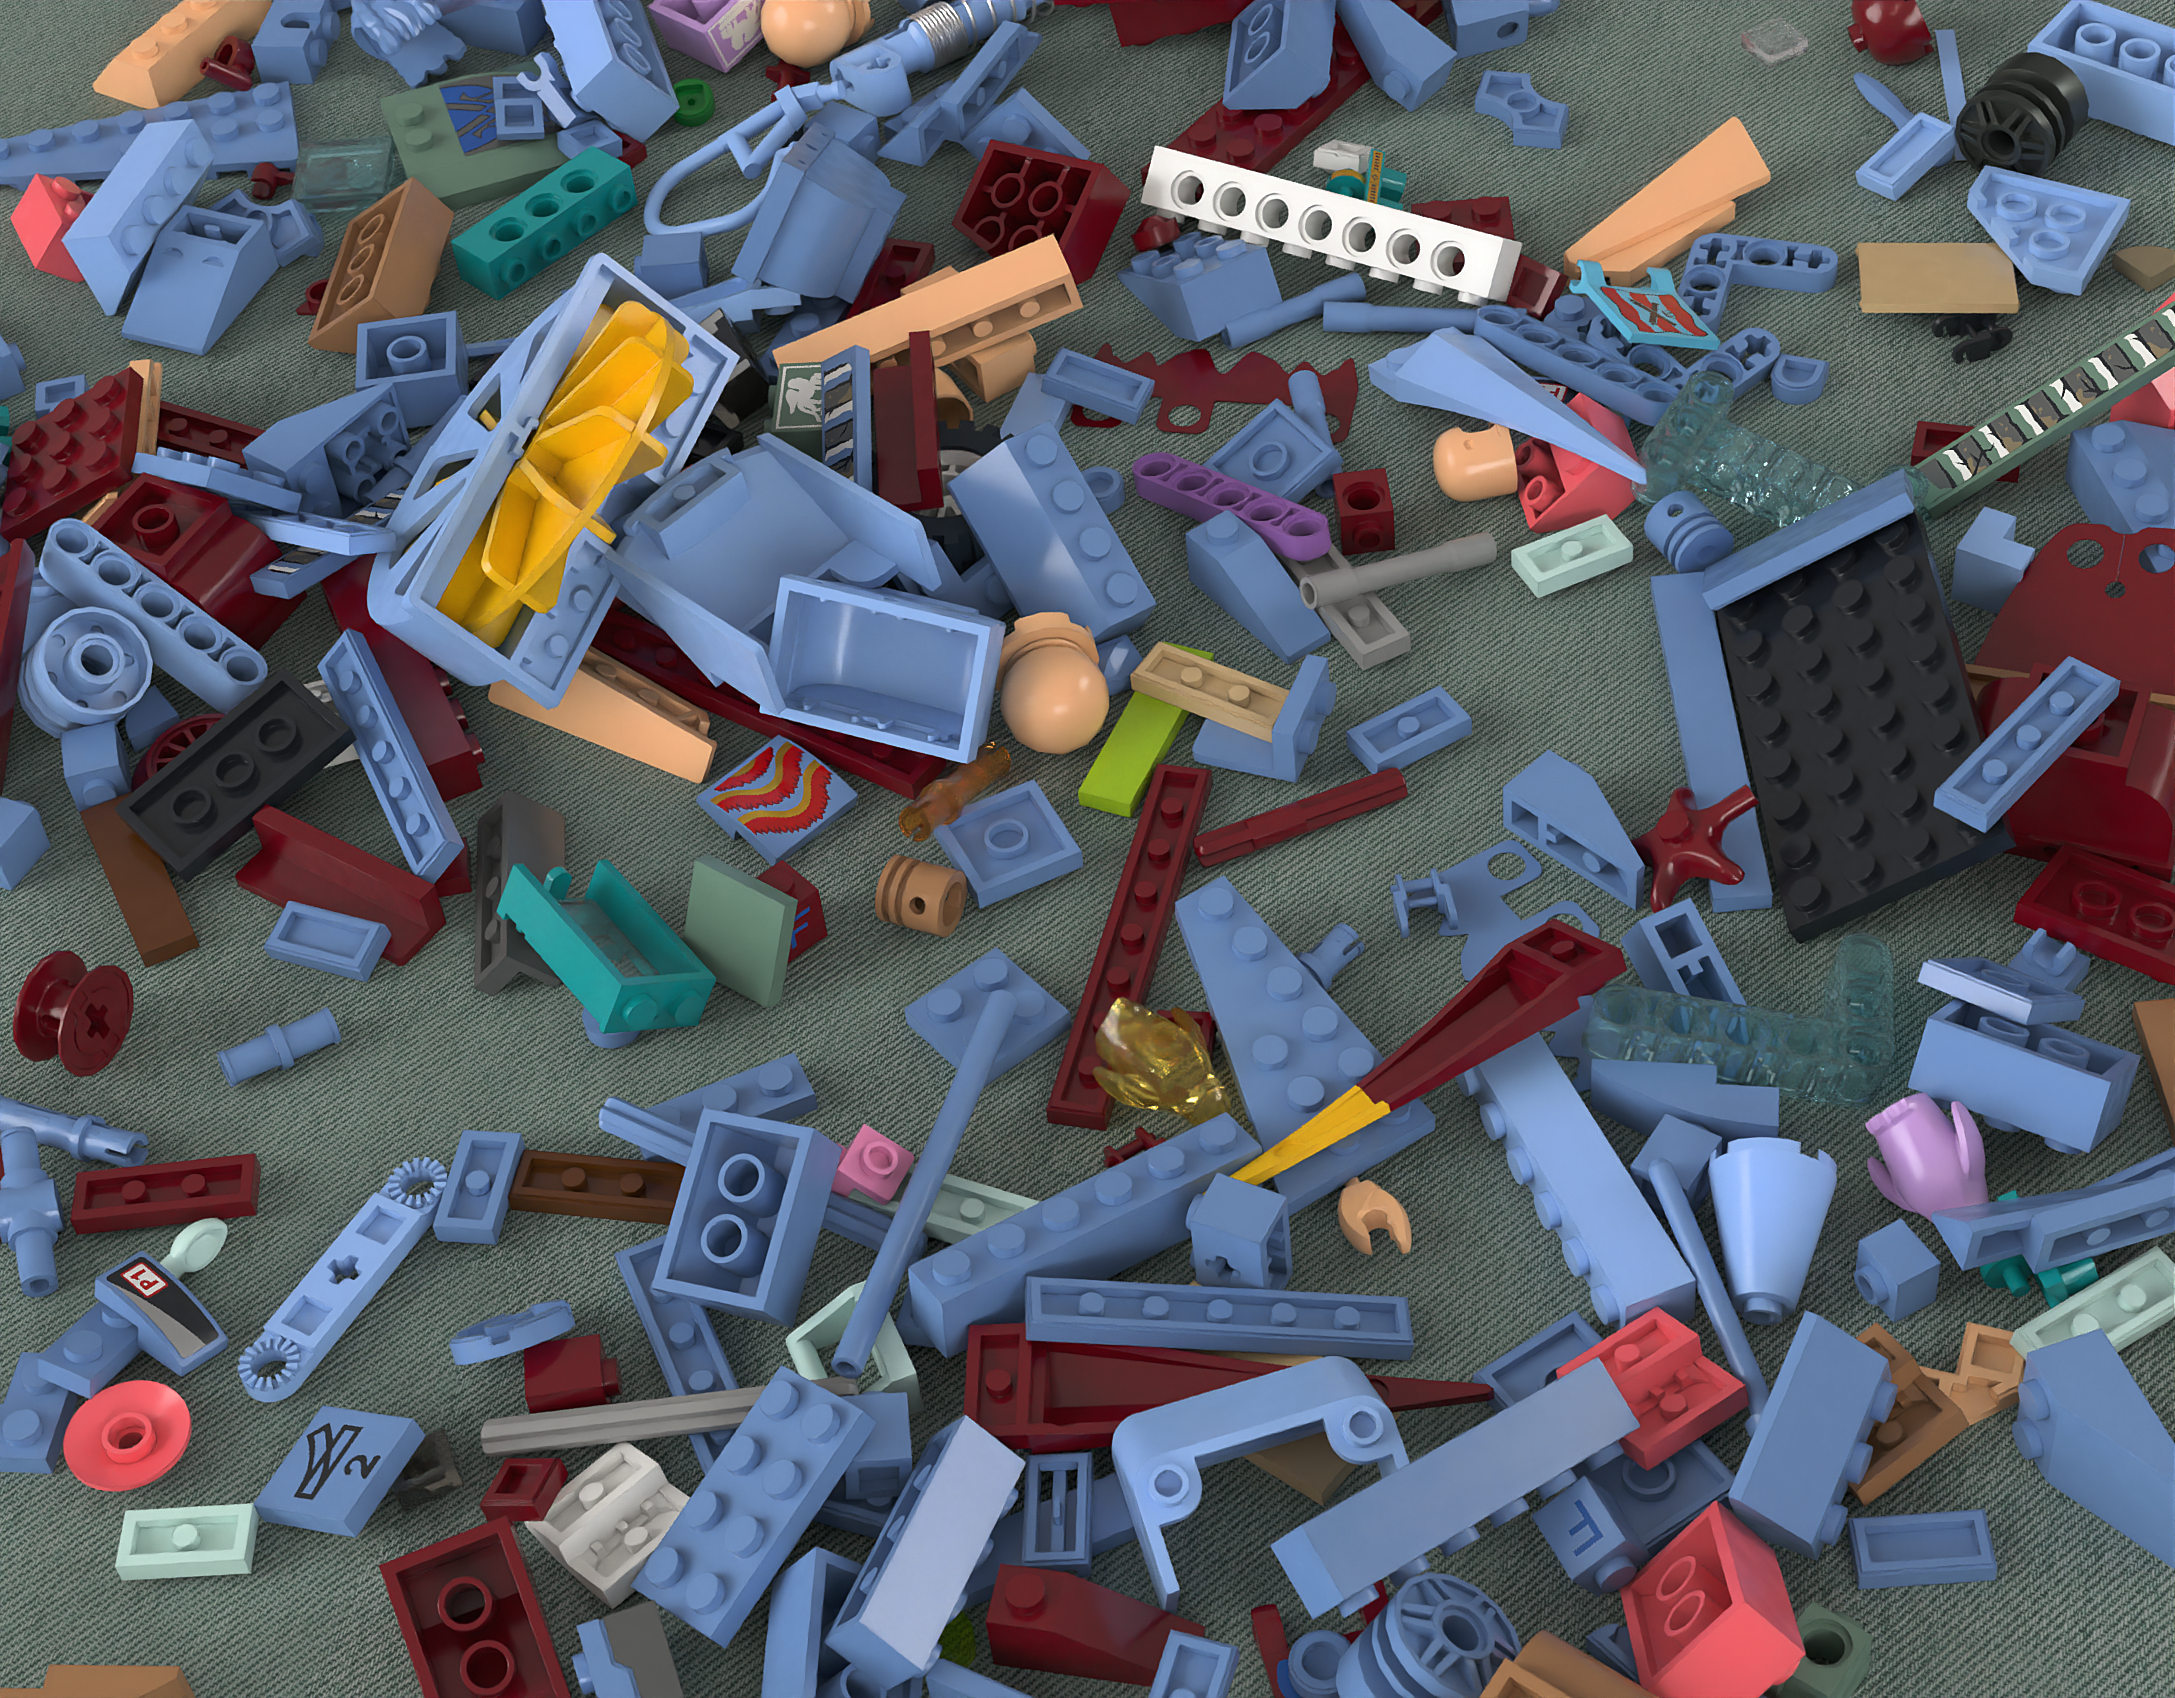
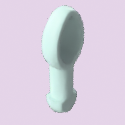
M207 1218L194 1222L175 1238L170 1253L160 1264L177 1279L186 1272H196L205 1268L220 1252L226 1240L227 1225L218 1218Z

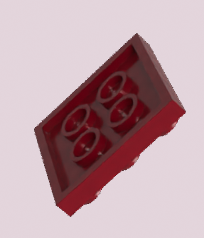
M131 366L114 376L108 375L101 378L90 390L74 399L68 398L63 400L52 412L36 421L23 423L13 433L0 526V535L9 543L16 538L28 539L51 526L54 522L67 517L134 478V473L131 470L137 449L144 378Z

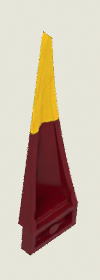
M1555 918L1506 944L1450 1002L1384 1062L1302 1127L1229 1177L1256 1186L1579 1010L1578 997L1599 992L1606 986L1607 981L1627 971L1621 949Z

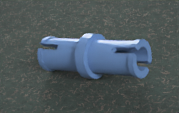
M325 1007L315 1014L281 1028L276 1023L264 1028V1035L226 1051L217 1052V1058L230 1087H234L237 1083L279 1066L282 1071L293 1067L294 1059L330 1044L341 1042V1035L332 1013Z

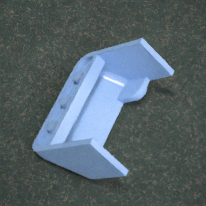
M1340 1356L1323 1357L1139 1412L1127 1417L1118 1425L1112 1440V1459L1161 1610L1174 1615L1177 1614L1180 1588L1160 1528L1187 1519L1197 1509L1202 1495V1480L1199 1469L1326 1431L1332 1449L1339 1457L1357 1465H1368L1377 1462L1382 1479L1410 1463L1391 1411L1362 1370L1354 1362Z

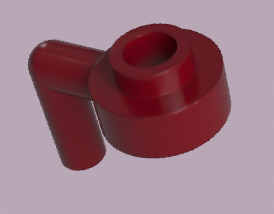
M233 35L226 37L217 48L214 59L209 57L203 59L199 69L200 74L241 92L250 90L253 85L250 75L255 66L252 45Z

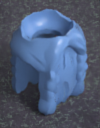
M351 0L353 10L350 18L352 24L351 34L354 41L366 53L379 60L388 62L413 90L427 83V75H443L448 71L446 61L453 60L457 62L463 58L464 53L467 51L464 42L460 38L455 37L452 32L437 22L443 15L439 6L434 3V0Z

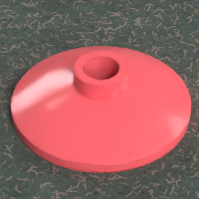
M134 1380L110 1386L95 1394L92 1399H88L71 1418L63 1440L65 1460L78 1480L97 1490L116 1492L142 1487L163 1476L181 1458L191 1437V1415L182 1397L175 1390L164 1384L147 1380Z

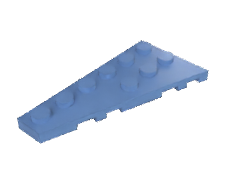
M1224 875L1175 902V917L1194 970L1198 972L1205 991L1206 1004L1221 1036L1222 1048L1248 1122L1252 1123L1258 1143L1262 1146L1263 1154L1354 1087L1384 1062L1385 1059ZM1418 1097L1271 1177L1276 1193L1287 1196L1289 1217L1347 1183L1350 1179L1359 1176L1434 1131L1435 1116Z

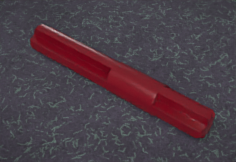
M1392 767L1203 833L1193 839L1195 856L1203 868H1210L1403 800L1408 795L1405 778L1398 768Z

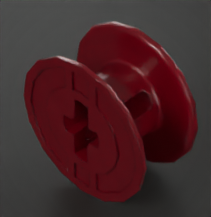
M70 950L54 951L41 959L27 976L15 1005L13 1038L20 1054L32 1062L48 1061L59 1054L64 1068L77 1077L93 1076L105 1068L120 1050L131 1023L134 1000L133 986L128 974L116 965L98 966L88 973L83 959Z

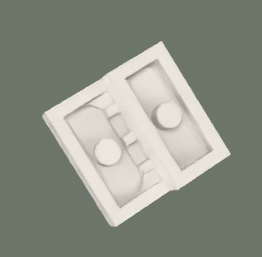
M625 1441L616 1444L559 1491L543 1521H524L527 1529L557 1561L611 1609H614L636 1591L630 1585L690 1497L667 1481L660 1465Z

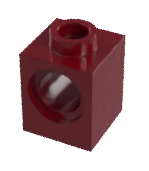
M1378 468L1333 474L1334 512L1342 555L1395 550L1394 509L1386 469Z

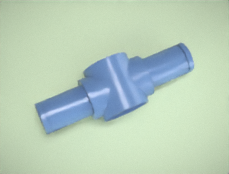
M19 1126L7 1129L0 1135L5 1174L0 1181V1238L3 1244L8 1243L10 1249L16 1252L20 1284L24 1295L28 1297H43L55 1292L58 1288L53 1246L58 1240L57 1232L65 1230V1221L56 1181L54 1178L49 1179L48 1174L41 1169L35 1132L30 1127Z

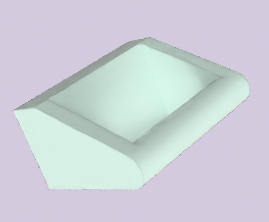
M866 1281L848 1287L787 1336L785 1343L799 1375L808 1380L828 1378L816 1350L841 1341ZM888 1311L871 1351L882 1377L861 1394L869 1391H882L885 1393L907 1392L909 1415L924 1410L918 1377Z

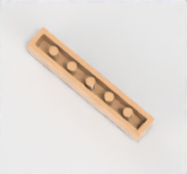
M1051 234L772 350L779 369V365L785 363L822 362L854 345L869 349L871 396L874 395V369L911 365L909 332L929 330L934 365L939 368L1081 309L1083 304L1055 236Z

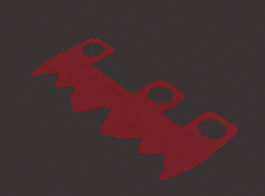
M1105 343L1094 357L1096 360L1155 380L1151 397L1163 398L1156 426L1164 432L1190 434L1204 432L1209 426L1215 401L1271 404L1278 398L1285 405L1293 406L1288 388V380L1294 373L1308 370L1314 372L1318 377L1326 407L1325 414L1333 415L1340 421L1339 429L1330 434L1332 443H1339L1348 437L1359 390L1355 363L1352 357L1345 360L1339 369H1335L1326 375H1321L1309 362L1305 361L1300 363L1290 374H1287L1275 360L1253 351L1246 354L1231 370L1224 374L1217 371L1210 353L1205 348L1178 354L1160 366H1157L1151 352H1145L1133 360L1124 363L1119 357L1113 355L1112 346L1108 343ZM1074 404L1071 414V422L1077 426L1114 428L1122 423V420L1113 417L1102 421L1090 420L1083 414L1084 407ZM1181 405L1194 406L1201 412L1199 421L1190 426L1174 425L1169 421L1168 415L1172 409Z

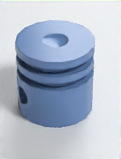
M1682 490L1663 497L1653 506L1646 517L1644 524L1645 536L1679 574L1703 572L1706 567L1731 555L1734 546L1733 535L1693 492ZM1676 511H1683L1677 517H1670Z

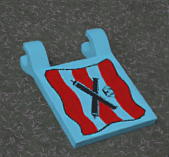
M1578 260L1577 266L1581 269V280H1571L1569 284L1570 291L1576 294L1588 295L1628 342L1718 350L1721 341L1675 292L1672 275L1668 269L1648 267L1646 273L1651 277V286H1642L1639 289L1606 285L1603 269L1599 262Z

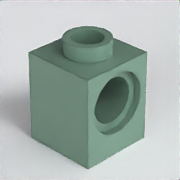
M1811 1601L1796 1621L1806 1655L1800 1659L1797 1669L1789 1679L1780 1685H1772L1765 1691L1764 1696L1767 1698H1850L1868 1673L1873 1635L1864 1631L1861 1625L1849 1615L1839 1611L1831 1612ZM1822 1657L1831 1660L1834 1664L1819 1665L1809 1659Z

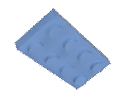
M781 1365L630 1586L649 1600L655 1599L658 1606L726 1649L878 1422L864 1410Z

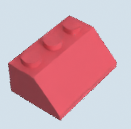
M1717 1500L1636 1573L1627 1585L1619 1589L1640 1685L1660 1698H1758L1770 1686L1780 1685L1789 1679L1797 1669L1800 1659L1806 1655L1774 1549Z

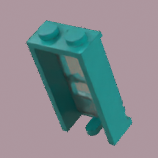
M608 859L598 860L586 895L580 898H565L572 881V876L564 867L558 866L550 870L542 885L523 863L513 864L496 912L503 920L512 919L516 923V929L520 933L525 934L524 938L597 1020L600 1024L598 1029L603 1034L698 1026L716 977Z

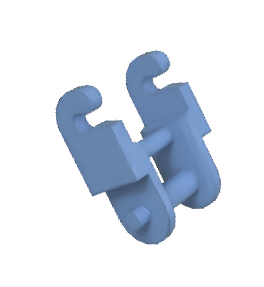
M1431 868L1430 877L1403 881L1400 874H1395V885L1390 886V892L1393 894V912L1397 927L1400 929L1401 938L1409 937V909L1436 905L1438 912L1445 914L1450 930L1458 929L1457 911L1449 883L1445 882V877L1438 876L1436 868ZM1432 889L1434 895L1408 900L1407 893Z

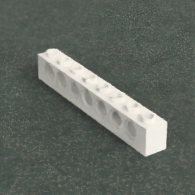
M1156 145L1140 202L1158 207L1156 215L1168 219L1176 217L1177 222L1184 224L1186 215L1198 218L1197 228L1226 235L1228 227L1242 230L1240 239L1252 244L1268 247L1270 238L1284 242L1282 252L1311 259L1313 250L1327 254L1325 264L1354 271L1356 262L1371 266L1369 276L1397 283L1400 274L1413 277L1415 280L1412 288L1442 295L1444 286L1460 290L1457 300L1481 307L1487 305L1488 299L1507 301L1523 244ZM1202 182L1204 188L1203 196L1196 203L1195 191ZM1244 193L1246 205L1242 213L1238 215L1237 201ZM1287 205L1289 216L1286 223L1281 227L1279 213ZM1330 216L1332 229L1329 235L1323 238L1321 232L1322 224ZM1374 228L1376 240L1373 247L1367 251L1365 237L1367 232ZM1415 240H1418L1420 253L1417 259L1411 263L1408 256L1409 247ZM1462 251L1465 257V265L1462 271L1455 275L1452 267L1453 260Z

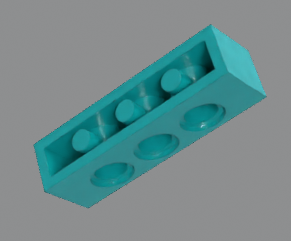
M593 145L451 241L460 279L497 301L508 295L638 204L630 165Z

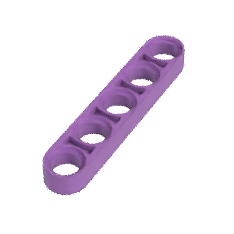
M1155 452L1147 454L1133 463L1132 472L1137 494L1146 500L1203 523L1228 509L1261 536L1271 551L1298 561L1316 559L1326 554L1331 548L1332 543L1328 520L1326 516L1317 511L1170 453Z

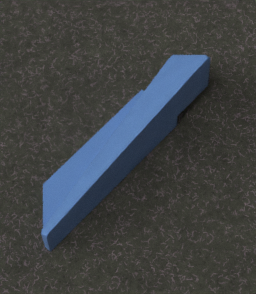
M1004 20L959 78L877 151V155L924 167L944 140L960 143L965 134L981 120L1042 42V35L1026 30L1027 27L1022 24Z
M2175 1172L2149 1179L1937 1210L1932 1212L1931 1219L1962 1271L2022 1254L2035 1274L2175 1232Z

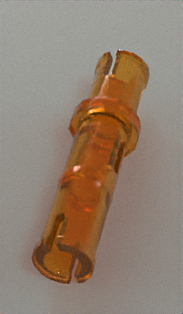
M987 743L977 752L976 760L968 764L963 763L945 779L934 780L923 788L920 799L901 811L898 823L903 834L909 838L917 829L922 828L913 838V841L920 842L930 837L932 832L939 826L950 825L961 817L963 807L1009 771L1011 768V758L1008 751L1001 746L994 754L989 755L996 749L997 743Z

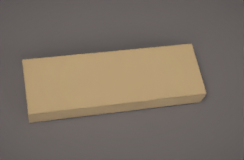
M1160 641L1130 675L1132 690L1272 743L1271 731L1290 690Z

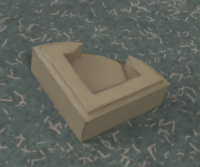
M2158 246L2126 248L2113 253L2112 268L2149 292L2175 277V250Z

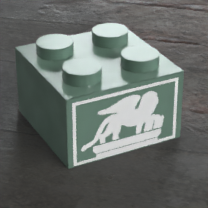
M821 362L780 364L777 385L769 386V410L773 418L765 419L764 434L770 433L822 463Z

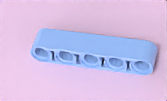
M66 518L54 522L50 527L39 562V571L45 581L80 608L93 606L112 610L134 623L148 642L153 663L217 711L228 714L264 684L268 666L265 659L256 650L90 525L81 520Z

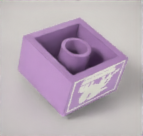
M654 0L648 6L652 17L670 48L724 73H727L733 66L737 65L743 56L764 37L761 30V9L766 0Z

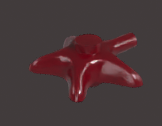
M1747 784L1717 804L1700 810L1697 809L1692 789L1689 786H1680L1672 792L1667 810L1659 819L1657 825L1649 832L1630 840L1644 865L1653 868L1650 904L1653 913L1670 907L1680 886L1689 878H1707L1725 885H1737L1744 879L1745 873L1743 869L1724 853L1722 838L1729 823L1759 804Z

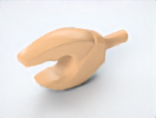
M1354 1177L1345 1183L1346 1188L1341 1192L1338 1203V1222L1350 1244L1357 1251L1372 1255L1373 1250L1369 1232L1373 1229L1382 1228L1389 1231L1390 1239L1396 1242L1402 1254L1409 1253L1412 1244L1411 1226L1407 1213L1401 1203L1394 1196L1382 1190L1379 1185L1368 1179L1360 1182L1358 1177Z

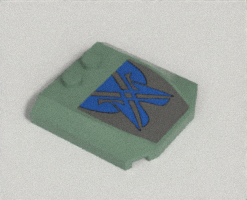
M534 60L490 72L466 75L380 98L381 111L407 180L415 177L453 211L525 191L570 161L571 159L558 149L557 132L566 129L551 120L546 112L547 106L543 101L545 139L497 141L493 77L518 76L522 71H532L536 76L541 77L539 65Z

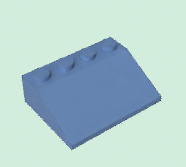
M2119 420L2071 432L2065 480L2091 524H2104L2120 534H2134L2148 527L2175 529V430ZM2162 544L2148 546L2139 555V564L2144 570L2151 573L2165 572L2175 563L2174 551Z

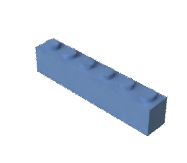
M1225 1112L908 1266L913 1321L945 1358L948 1359L968 1348L969 1325L1019 1323L1025 1320L1024 1289L1027 1276L1104 1281L1192 1237L1191 1231L1186 1228V1217L1194 1197L1199 1193L1203 1194L1207 1191L1217 1173L1230 1176L1262 1155V1146ZM1263 1182L1256 1186L1263 1188Z
M1596 1357L1303 1523L1270 1545L1313 1620L1336 1606L1343 1618L1380 1597L1373 1584L1388 1576L1394 1587H1398L1409 1578L1431 1567L1424 1555L1429 1551L1439 1547L1444 1557L1447 1558L1481 1537L1474 1526L1475 1524L1488 1517L1492 1526L1496 1529L1530 1508L1523 1496L1536 1489L1542 1500H1545L1578 1480L1571 1468L1584 1461L1591 1473L1623 1454L1625 1451L1618 1440L1641 1426L1600 1358Z

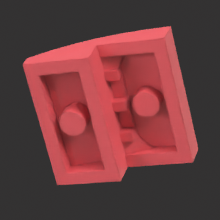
M1657 1306L1556 1370L1557 1378L1559 1379L1594 1358H1600L1641 1426L1618 1441L1625 1451L1624 1453L1646 1471L1660 1464L1749 1405L1746 1385L1703 1356L1699 1335Z

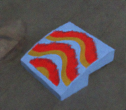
M777 735L697 796L696 803L733 840L741 835L771 866H774L781 860L785 861L854 807L858 794L815 756L794 742Z

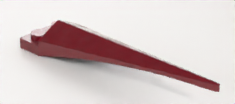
M1025 1323L969 1325L963 1416L967 1415L1008 1449H1031L1033 1455L1112 1446L1113 1435L1118 1425L1133 1414L1293 1366L1206 1355L1163 1347L1026 1340ZM1365 1374L1391 1413L1486 1402L1495 1398L1494 1388L1488 1384Z

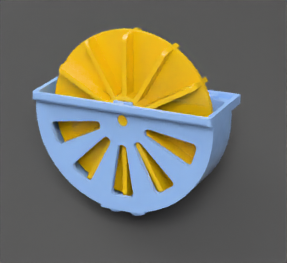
M597 253L590 257L575 285L543 311L514 340L471 391L434 445L430 446L385 527L396 532V551L381 552L376 555L367 592V607L370 617L384 629L467 685L484 686L504 679L547 710L557 707L615 596L662 629L611 573L604 556L608 548L616 551L626 536L622 526L634 511L655 491L680 473L740 356L607 254Z

